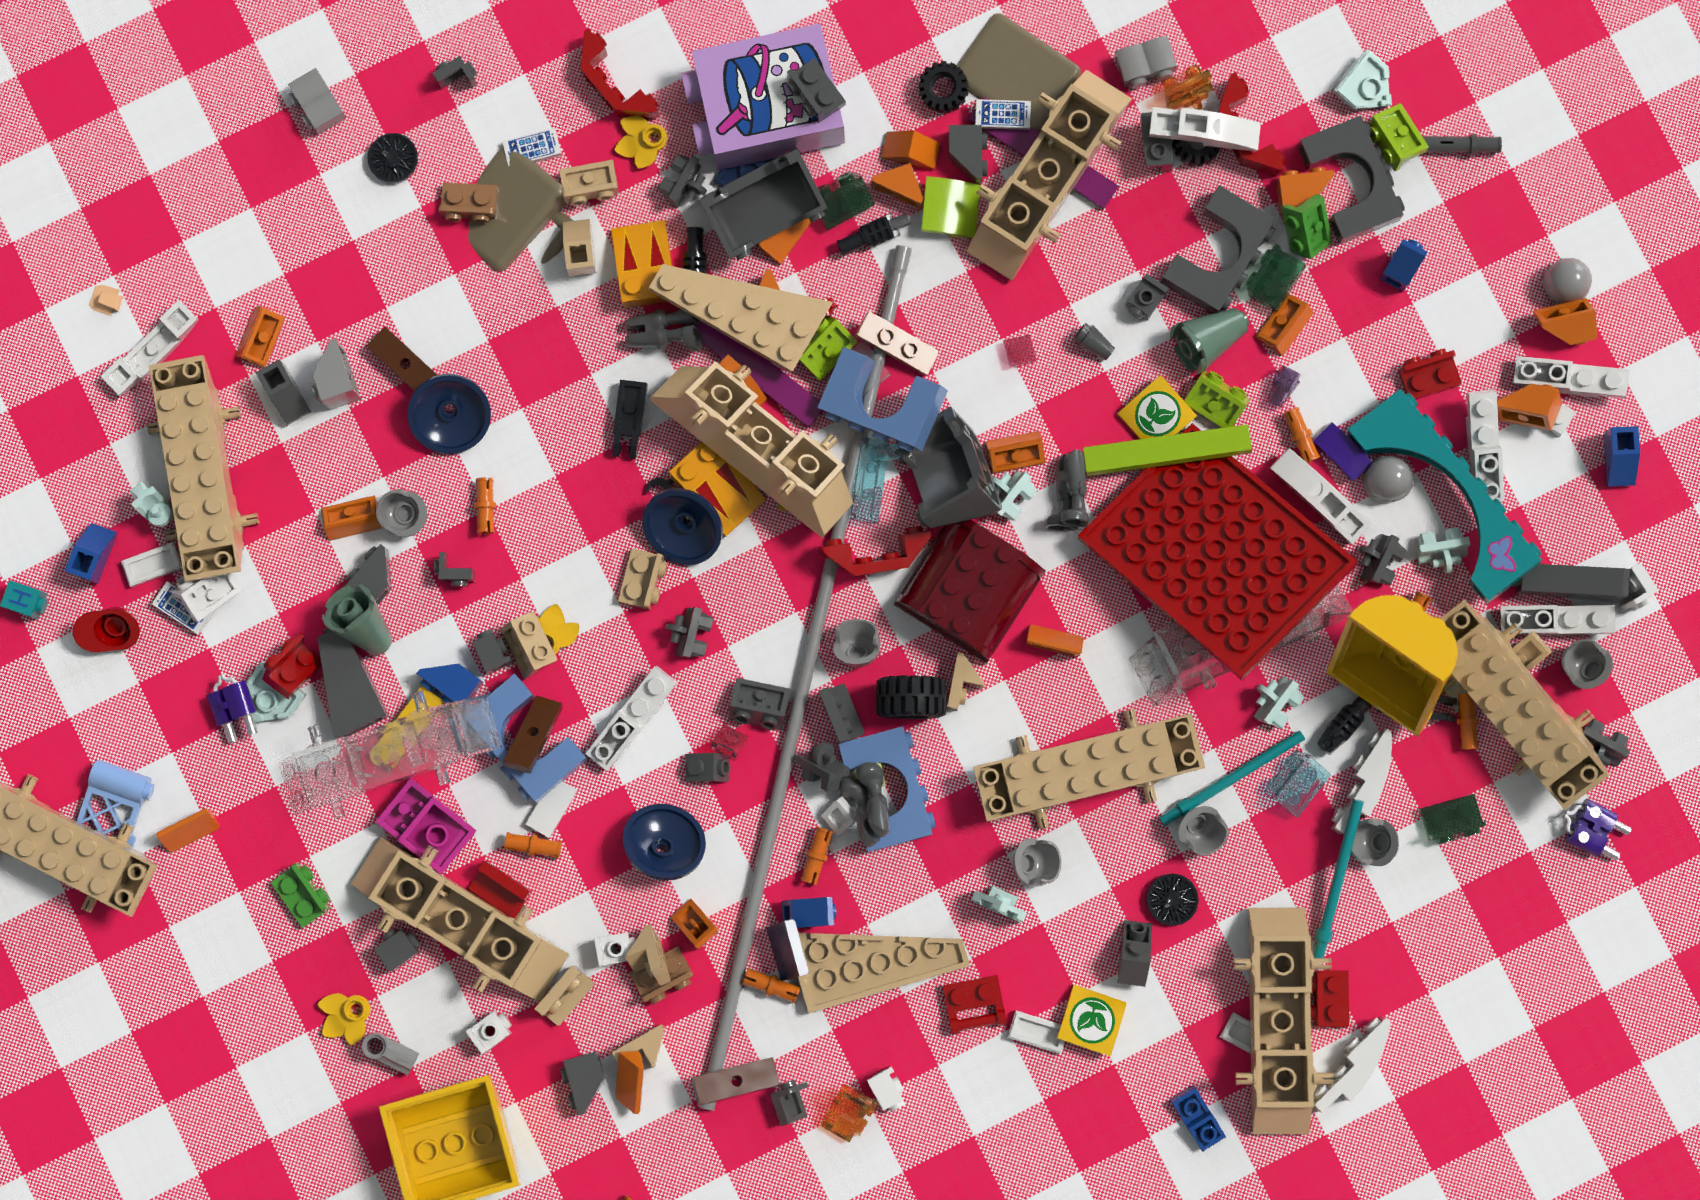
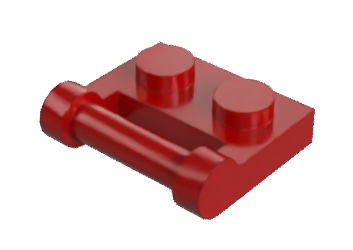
M998 975L942 985L952 1035L960 1034L962 1030L998 1024V1026L1007 1025ZM995 1005L996 1013L957 1019V1011Z

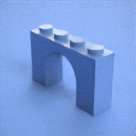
M843 347L817 408L825 412L824 417L833 422L839 423L842 419L849 422L848 427L861 433L864 432V429L872 431V437L887 443L889 439L898 442L896 445L898 448L912 453L913 448L922 451L948 390L937 383L916 376L908 396L898 412L887 418H872L864 409L862 395L875 361L866 355Z
M513 674L464 716V719L468 722L465 728L474 738L481 737L486 743L482 748L492 759L497 757L503 763L500 769L510 781L515 778L519 782L521 787L518 788V791L528 802L533 799L538 803L557 785L565 781L586 763L588 758L567 737L546 756L537 760L531 774L504 766V759L508 753L504 738L506 726L517 712L535 698L516 674Z
M902 726L838 744L843 764L848 766L850 771L855 770V768L863 763H881L898 770L907 784L908 794L904 806L896 814L889 817L890 832L886 836L880 837V840L872 847L866 846L868 853L933 834L931 829L936 828L933 813H927L924 802L929 801L925 785L919 786L917 775L921 774L917 758L912 759L909 748L914 747L910 731L904 732Z

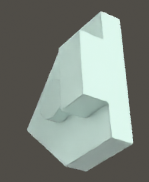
M1367 49L1339 79L1333 93L1352 110L1392 106L1388 78H1390L1389 67Z
M260 662L246 682L257 711L252 714L254 722L293 716L307 694L299 688L289 699L285 698L262 680L266 669L263 667L265 662Z
M994 886L991 887L988 895L975 890L971 898L972 902L1019 923L1024 922L1027 915L1026 912L1014 907L1018 899L1017 896Z

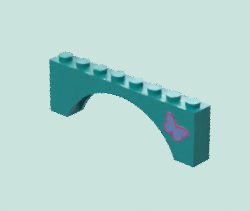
M1399 389L1348 428L1347 435L1366 455L1391 453L1422 460L1444 473L1460 489L1474 514L1479 537L1477 564L1469 584L1484 603L1488 605L1539 566L1542 561L1539 556L1542 553L1532 541L1528 543L1522 536L1524 531L1515 520L1510 522L1505 516L1506 509L1496 498L1494 500L1490 498L1486 493L1488 491L1486 484L1479 477L1475 479L1468 471L1471 468L1462 456L1457 458L1452 452L1453 445L1445 435L1439 436L1433 429L1436 427L1433 420L1426 413L1422 415L1416 408L1418 403L1409 392L1404 394Z

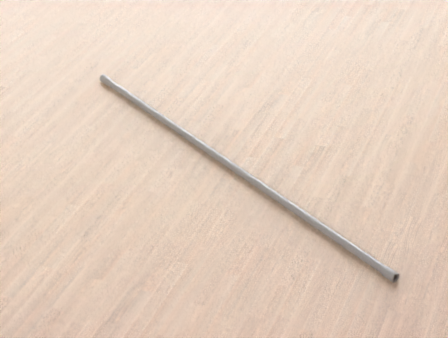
M896 245L891 265V276L881 318L891 324H894L903 280L908 269L912 251L911 248L902 245ZM875 347L872 354V360L875 361V364L865 385L862 398L864 409L870 417L873 415L886 354ZM864 429L863 433L855 430L844 476L852 501L869 433L867 429ZM851 507L833 526L830 539L841 538L842 543L844 542ZM827 558L823 567L707 1073L723 1070L838 568ZM716 1102L698 1107L715 1111Z

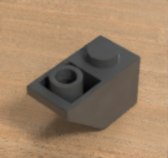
M949 125V160L974 184L981 185L982 177H987V160H982V150H987V133H982V125Z
M280 359L255 372L270 400L287 425L311 413L289 370Z
M382 544L377 548L373 546L364 557L365 563L359 569L356 567L350 572L346 578L348 583L345 585L353 588L359 587L357 584H362L371 591L377 605L392 590L389 550Z
M1124 920L1117 983L1146 986L1151 962L1152 924Z
M598 1051L564 1060V1067L560 1068L564 1083H569L572 1094L568 1095L572 1111L577 1110L578 1116L587 1112L606 1078Z

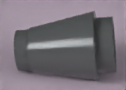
M1084 323L1073 338V341L1077 343V347L1103 358L1105 361L1115 349L1093 324L1090 326Z

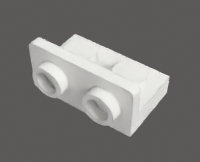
M1641 562L1628 568L1630 569L1628 595L1631 594L1633 598L1620 606L1623 611L1631 608L1634 612L1654 601L1652 595L1659 591Z
M226 574L185 582L182 579L176 584L177 588L171 593L174 597L180 598L193 621L198 622L242 590L233 575Z

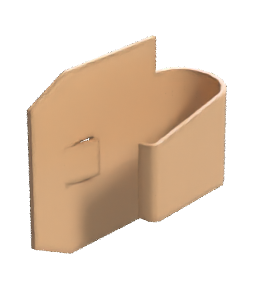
M105 285L95 286L89 306L94 311L112 315L113 311H119L123 297L118 295L119 289Z

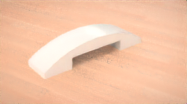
M180 300L159 318L161 322L124 358L119 357L101 375L103 380L119 396H122L150 374L149 365L162 363L198 322L197 317Z

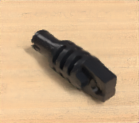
M889 213L860 226L858 232L836 242L844 257L846 254L860 248L871 249L900 236L901 234L898 229L909 225L911 222L907 213L895 218Z
M701 227L686 228L687 251L683 255V269L707 274V255L703 252L704 229Z
M1360 696L1352 704L1344 705L1327 725V728L1317 742V746L1328 755H1331L1342 744L1347 742L1364 722V714L1372 705Z

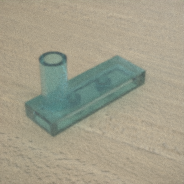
M868 437L861 438L850 519L869 524H878L887 461L898 460L902 455V449L897 447V444H890Z

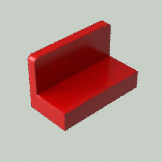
M483 860L477 869L479 870L478 874L469 886V890L509 917L516 918L523 904L526 903L533 891L488 861Z

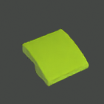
M927 176L921 232L949 234L948 237L973 239L977 229L980 196L976 192L980 189V185L960 180Z

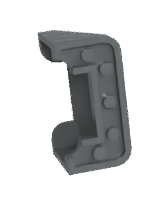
M798 148L773 159L699 199L729 259L736 257L737 261L752 253L750 248L788 227L808 218L810 222H813L825 216L823 210L828 208Z
M951 406L938 413L922 451L914 448L912 453L901 448L896 450L899 461L903 465L907 464L913 471L923 501L918 504L916 516L923 526L927 525L929 528H936L993 515L1002 510V504L980 442L972 428Z

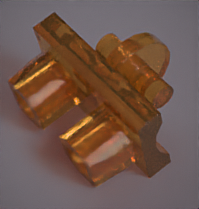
M1197 64L1187 68L1185 71V78L1187 80L1181 83L1173 76L1162 81L1168 109H1176L1180 106L1183 108L1193 106L1194 109L1201 110L1203 108L1201 101L1208 98V93L1213 91L1211 73L1208 69L1203 71Z

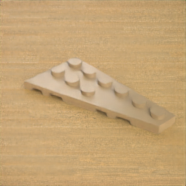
M662 264L648 288L649 291L789 373L793 372L833 303Z
M798 933L809 974L798 977L808 1013L970 966L962 939Z

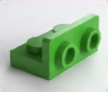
M1315 194L1298 208L1287 204L1282 207L1284 224L1292 253L1312 259L1333 243L1324 196Z
M294 863L291 865L292 868L270 883L300 926L305 928L332 909L328 904L331 899L322 887L318 889L312 881L315 876L306 864L302 866L300 863Z

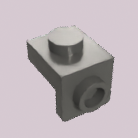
M460 56L451 62L449 60L442 62L436 67V71L432 73L441 89L464 75L472 87L477 85L474 78L478 75L470 61L464 63Z
M439 552V559L434 560V574L438 575V579L441 582H451L452 587H468V582L475 583V571L472 568H448V554L446 552Z
M686 754V782L729 781L731 767L728 754Z
M796 1080L785 1082L779 1085L781 1090L770 1094L781 1126L808 1117L799 1090L809 1087L807 1081L797 1084Z

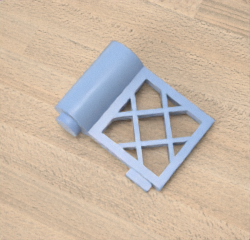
M97 760L88 778V788L77 822L84 824L92 819L97 830L104 834L117 828L120 831L124 822L135 827L145 799L150 800L155 786L151 784V778ZM93 794L102 796L108 808L95 814L90 804ZM110 800L116 801L118 803L112 805ZM122 804L133 807L130 819L121 823L114 808ZM110 811L116 826L104 831L97 816ZM87 812L90 814L88 818H86ZM132 831L127 842L134 847L137 837L132 835Z

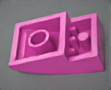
M412 777L408 778L375 819L377 824L420 858L428 845L438 850L439 852H437L430 866L441 875L477 831Z

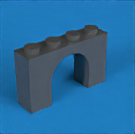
M1361 115L1302 138L1297 145L1307 171L1333 160L1348 159L1362 166L1369 177L1370 191L1368 197L1361 203L1332 214L1329 219L1339 245L1400 221L1404 215L1403 211H1405L1401 197L1396 196L1393 191V178L1389 171L1385 172L1381 163L1383 162L1381 150L1378 146L1374 147L1371 140L1373 136L1371 127L1367 121H1363Z
M1220 185L1205 207L1203 215L1223 226L1234 235L1239 248L1236 263L1224 271L1210 272L1201 269L1176 254L1160 282L1212 314L1218 313L1220 309L1223 311L1227 310L1234 299L1230 296L1233 288L1237 287L1240 289L1248 276L1244 273L1247 265L1251 264L1254 266L1262 253L1258 250L1262 241L1268 243L1276 230L1272 227L1275 218Z

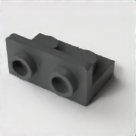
M815 58L796 71L792 69L787 71L788 81L786 85L794 96L799 95L803 100L802 107L810 118L814 116L820 123L846 105V100Z
M1152 112L1142 113L1140 120L1146 167H1159L1160 173L1171 172L1174 164L1171 139L1149 137Z
M736 678L728 719L739 724L762 726L767 730H783L791 689Z
M840 684L833 688L827 687L819 691L820 698L839 743L853 740L865 734L845 684Z

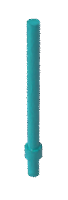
M1300 730L1189 799L1184 798L1176 803V807L1158 817L1160 822L1165 827L1179 817L1184 816L1191 809L1196 808L1304 741V735Z
M1353 799L1321 925L1317 927L1314 937L1317 940L1313 952L1314 958H1324L1327 944L1331 943L1333 936L1331 928L1364 804L1362 800Z

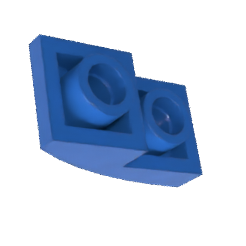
M1194 1085L1170 1099L1202 1152L1226 1138L1214 1115L1210 1112Z

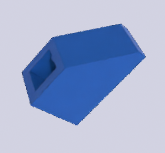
M1403 239L1393 252L1379 279L1403 292L1428 252L1423 249L1419 242L1412 239L1408 241Z
M1639 426L1611 427L1603 433L1607 487L1635 486L1640 460Z
M91 523L74 545L64 571L99 584L118 532Z
M459 663L419 669L416 673L422 678L419 682L431 692L435 688L444 694L441 699L454 709L457 705L464 709L484 683Z
M832 897L781 901L783 922L794 919L797 928L834 925L836 906L832 901Z

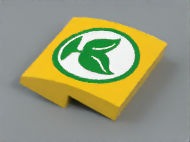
M1161 375L1117 414L1139 439L1178 434L1197 417L1194 411Z
M1073 984L1057 1038L1111 1057L1127 1002Z

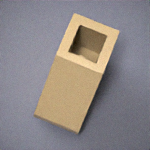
M590 219L563 222V246L568 275L577 276L596 273Z

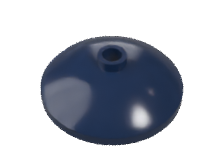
M441 374L427 379L413 392L408 404V423L413 435L425 447L439 453H460L474 447L485 436L491 420L490 403L482 388L471 379L457 374ZM447 404H451L454 406V409L447 411L444 407Z
M681 488L661 491L649 501L643 512L642 527L647 541L657 553L663 554L664 558L671 562L682 565L702 563L713 556L721 544L723 526L718 512L707 499L694 491Z
M653 804L639 809L629 818L623 830L622 847L630 864L640 873L657 880H676L689 875L699 866L705 853L706 839L699 822L687 811L669 804ZM657 849H662L665 853H659Z

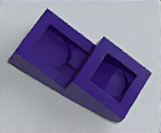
M1330 422L1313 439L1314 445L1329 461H1333L1350 481L1357 479L1373 462L1333 422Z

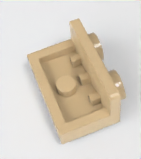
M613 160L559 169L561 183L565 190L563 192L565 203H571V205L576 206L587 203L588 199L598 198V200L603 201L612 199L615 194H619Z

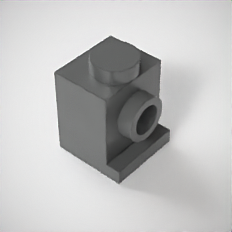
M1146 273L1126 302V306L1129 307V313L1138 319L1145 318L1149 320L1166 296L1169 288ZM1146 293L1151 296V300L1145 302L1142 300L1141 295Z
M492 629L478 634V639L472 642L487 674L496 672L514 663L510 656L505 657L504 655L508 652L503 638L497 639Z

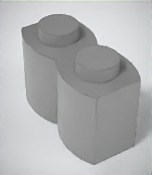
M1168 36L1154 38L1141 44L1131 45L1115 51L1114 57L1124 87L1139 88L1146 85L1147 80L1157 78V81L1166 80L1172 77V73L1177 69Z
M317 68L312 69L288 84L292 90L288 93V96L296 108L301 105L305 112L301 117L309 130L315 128L317 133L320 134L346 118Z

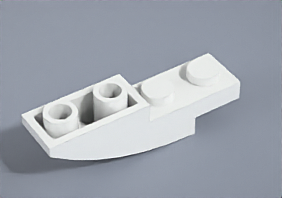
M1153 107L1149 137L1201 142L1203 146L1257 152L1261 123L1198 109L1181 107L1180 110Z
M1517 356L1514 384L1524 387L1530 384H1547L1558 388L1559 393L1594 398H1598V396L1626 398L1629 369L1573 364V361Z
M1494 389L1467 392L1468 416L1466 417V432L1471 475L1475 479L1479 477L1488 488L1486 493L1492 500L1496 498L1503 502L1502 448L1499 446L1497 392Z
M1290 448L1270 467L1279 478L1304 502L1319 513L1350 544L1353 545L1370 527L1371 523L1354 508L1355 506Z
M1615 605L1501 606V632L1516 622L1518 626L1510 633L1520 627L1522 632L1518 635H1528L1533 630L1540 636L1615 634Z
M657 665L654 666L623 708L616 713L585 754L608 771L653 718L678 682Z
M1388 729L1382 730L1381 733L1375 732L1368 742V746L1371 747L1366 756L1361 754L1352 767L1356 770L1352 777L1361 782V784H1354L1346 796L1350 799L1344 809L1339 807L1331 819L1334 822L1331 829L1339 835L1345 832L1353 799L1364 801L1361 816L1367 818L1380 798L1391 762L1392 733Z
M1375 1017L1364 1028L1367 1032L1360 1039L1357 1037L1353 1038L1345 1046L1344 1049L1347 1052L1343 1057L1350 1065L1348 1067L1345 1065L1341 1066L1333 1074L1335 1078L1333 1085L1330 1084L1327 1087L1324 1084L1314 1093V1108L1318 1112L1323 1113L1340 1095L1347 1101H1351L1369 1080L1381 1058L1388 1038L1391 1021L1387 1017H1381L1380 1019Z

